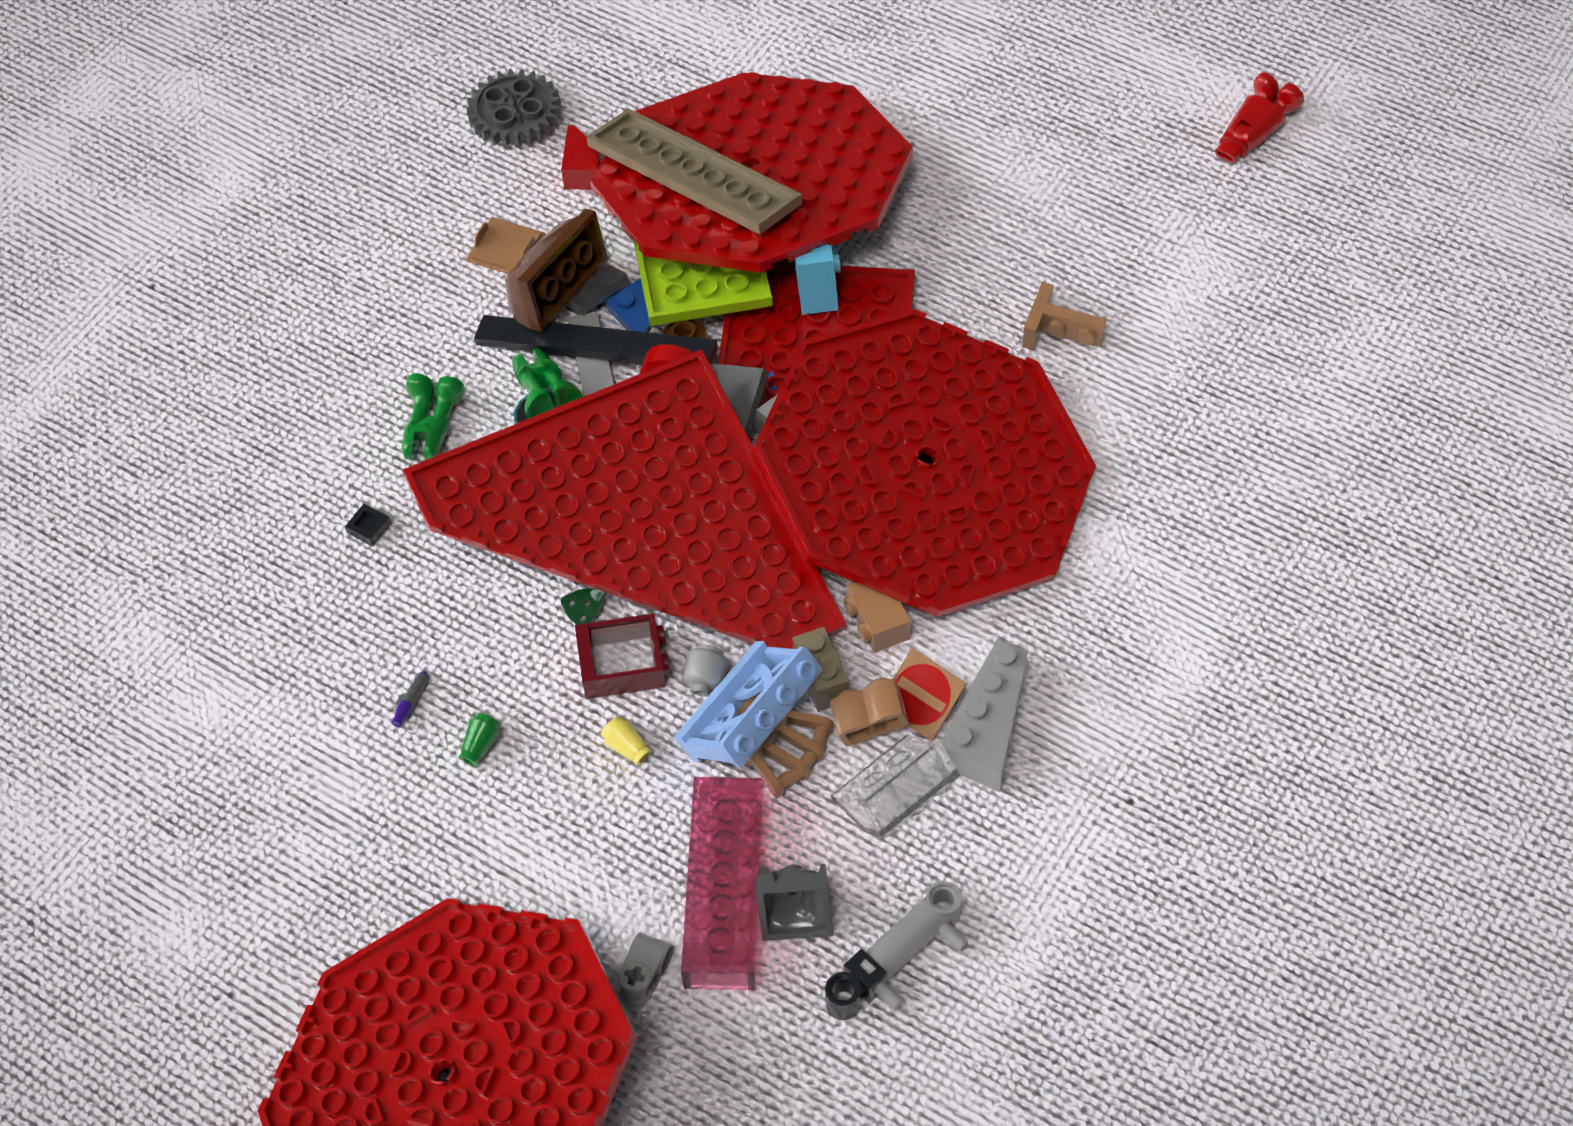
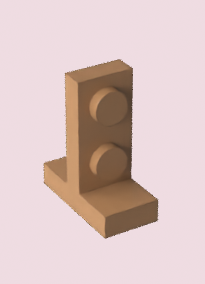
M1042 282L1024 326L1022 347L1035 350L1041 332L1048 333L1054 337L1078 341L1085 345L1102 347L1105 339L1107 319L1052 305L1054 285Z

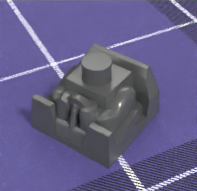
M795 864L772 872L764 866L758 867L755 890L762 941L834 936L826 864H820L819 872L807 870V868L803 869Z

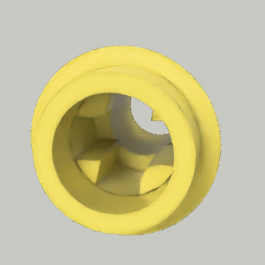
M616 716L601 732V736L605 739L604 744L630 761H633L636 765L642 764L651 754V750L647 747V744L629 719Z

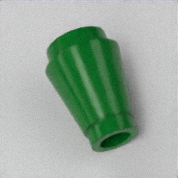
M476 713L474 719L471 718L469 720L459 759L469 765L477 766L500 736L498 731L501 726L500 722L486 714Z

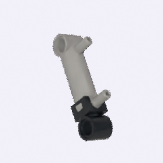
M940 881L931 885L927 890L926 897L866 951L861 948L843 965L844 972L835 973L830 976L825 985V1004L827 1011L832 1017L839 1020H848L855 1017L861 1009L862 997L870 1003L879 996L894 1011L899 1010L904 1004V999L887 984V981L938 934L957 951H963L967 947L968 940L952 927L958 922L961 914L962 896L958 887L947 881ZM938 902H947L951 904V906L949 908L943 909L937 907L935 904H937ZM840 992H847L852 997L848 1000H839L835 998V995Z

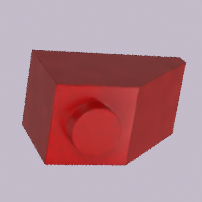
M568 125L561 167L564 189L592 190L590 180L602 162L601 154L588 146L586 135L577 127Z

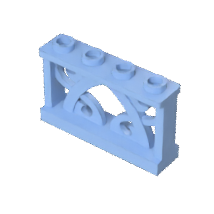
M755 641L674 736V739L694 762L708 759L733 763L736 767H743L820 675L822 667L807 647L800 646L798 649L767 647L764 642ZM760 693L747 710L738 716V711L745 702Z

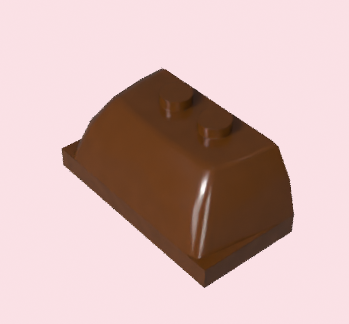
M585 208L579 216L560 222L530 248L508 273L505 279L507 299L511 314L518 323L531 330L542 332L583 288L585 283L608 261L595 210Z

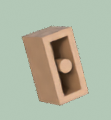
M854 581L847 583V597L844 598L845 608L850 617H856L859 623L857 624L860 638L864 643L868 642L874 653L911 639V621L900 601Z

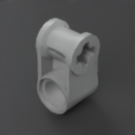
M641 932L635 936L618 974L621 998L626 1004L638 1007L646 1004L651 999L661 976L665 973L671 961L674 950L673 944Z

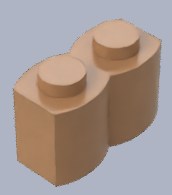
M876 679L862 690L850 689L842 691L830 701L837 734L845 746L866 742L877 735L895 732L909 724L901 690L894 679Z

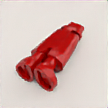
M1265 72L1260 73L1253 82L1256 95H1249L1238 109L1224 135L1220 138V145L1215 150V154L1228 162L1234 163L1238 157H1244L1247 152L1260 145L1285 122V114L1299 109L1304 103V95L1297 86L1287 83L1279 90L1278 82L1272 75Z

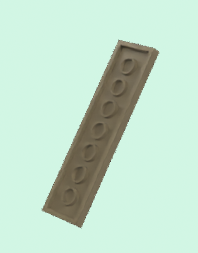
M629 108L586 136L587 144L590 148L758 234L763 233L802 205V195Z

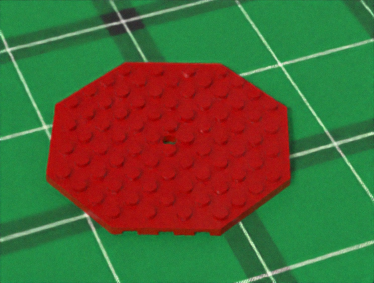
M743 72L644 107L635 112L802 195V205L763 233L758 234L608 156L604 157L590 182L592 191L596 196L602 198L606 209L614 218L617 217L621 222V228L631 240L634 239L640 252L645 257L762 273L772 269V263L787 258L791 262L799 256L812 252L814 247L825 243L828 246L836 245L851 239V233L865 229L867 232L878 229L913 158V146L853 85L841 84L839 82L814 81L812 79L787 78L781 75H761L756 72Z
M917 309L802 340L752 452L807 562L936 617L1053 580L1058 571L1063 552L1068 544L1074 522L1080 511L1096 464L1039 361L1026 357L1025 360L1008 353L1009 349L987 339H985V342L968 336V331L945 321L943 325L926 318L927 314ZM924 453L931 456L934 461L933 464L930 465V463L918 460V455Z
M447 898L322 973L317 983V986L320 988L313 1004H307L295 1030L298 1036L291 1051H285L273 1076L277 1081L269 1098H263L257 1112L262 1126H602L637 1035L584 926L578 919L565 917V920L549 918L547 914L524 910L517 913L506 911L500 906L481 903L475 906L463 904L457 899ZM452 1067L451 1073L447 1077L448 1082L445 1083L443 1080L437 1081L442 1070Z

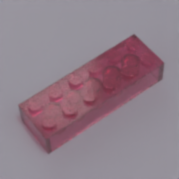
M694 777L681 963L684 989L756 991L759 913L755 889L758 867L762 866L764 778Z

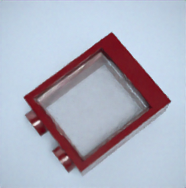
M654 613L575 625L585 699L666 687L664 674L670 673L668 654H661L660 646L666 645L663 625L656 626Z

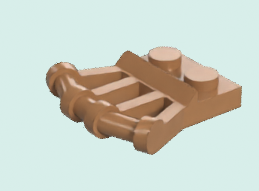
M760 693L745 702L738 711V716L747 710ZM790 709L745 764L756 769L771 794L777 798L784 793L783 789L800 779L805 780L811 773L810 768L814 762H820L824 757L825 752L823 750L826 738L832 732L834 722L824 716ZM792 724L812 728L815 730L812 741L786 725ZM780 737L803 751L804 754L798 759L773 744L774 740ZM763 754H766L790 770L776 777L761 757Z

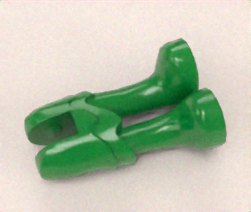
M540 348L533 350L534 363L527 364L522 354H518L513 358L512 368L515 377L529 394L525 402V414L528 419L554 409L552 398L544 388L551 389L557 407L583 397L577 386L562 378V372L558 365Z
M413 373L407 377L405 385L406 392L414 400V407L411 419L404 428L401 449L405 459L415 460L420 441H425L424 458L427 460L439 454L450 427L448 417L452 408L462 399L465 386L463 382L455 377L443 376L438 379L437 387H435L434 382L428 376ZM436 395V406L433 416H428L431 404Z

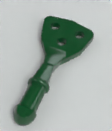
M595 588L578 589L563 596L560 602L567 617L575 625L591 623L599 616L605 596L608 593ZM571 601H574V604L572 606H569V603ZM590 601V604L585 606V602ZM585 616V620L580 621L581 617Z

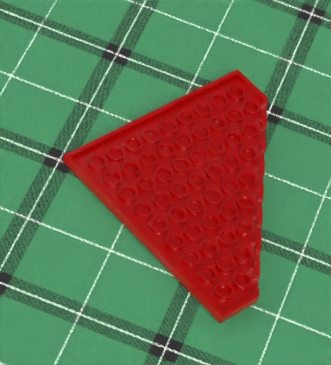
M702 349L402 469L403 476L429 530L752 644L755 641H762L767 647L793 649L792 637L821 627H825L828 636L846 629L847 624L816 565L806 561L752 452L754 447Z

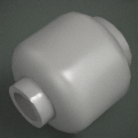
M700 644L698 648L688 652L682 673V681L691 687L690 692L692 694L708 697L710 692H713L725 678L729 667V660L723 655L724 651L712 645Z

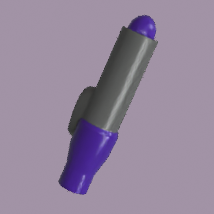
M427 671L417 673L407 692L399 696L395 705V716L391 721L393 726L400 728L403 722L410 716L415 703L429 680Z

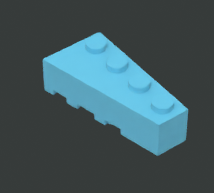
M825 243L812 248V252L799 256L794 260L802 315L839 310L835 273H840L841 268L837 244L828 246Z

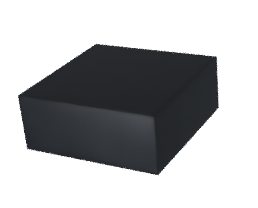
M364 503L345 525L347 534L373 547L392 523L388 515Z

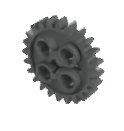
M509 69L506 76L498 71V78L494 79L491 76H487L488 83L478 82L479 90H471L472 98H467L468 107H466L470 127H474L476 135L482 134L484 142L492 138L494 146L503 141L504 148H507L510 142H514L516 148H519L521 141L531 145V138L533 137L541 141V133L551 134L550 126L557 127V118H561L560 109H562L558 89H554L552 81L546 82L544 75L536 79L535 71H532L528 76L525 75L524 69H521L518 74H514L513 70ZM507 92L510 93L513 99L515 110L519 114L522 124H519L516 119L512 103L509 102Z

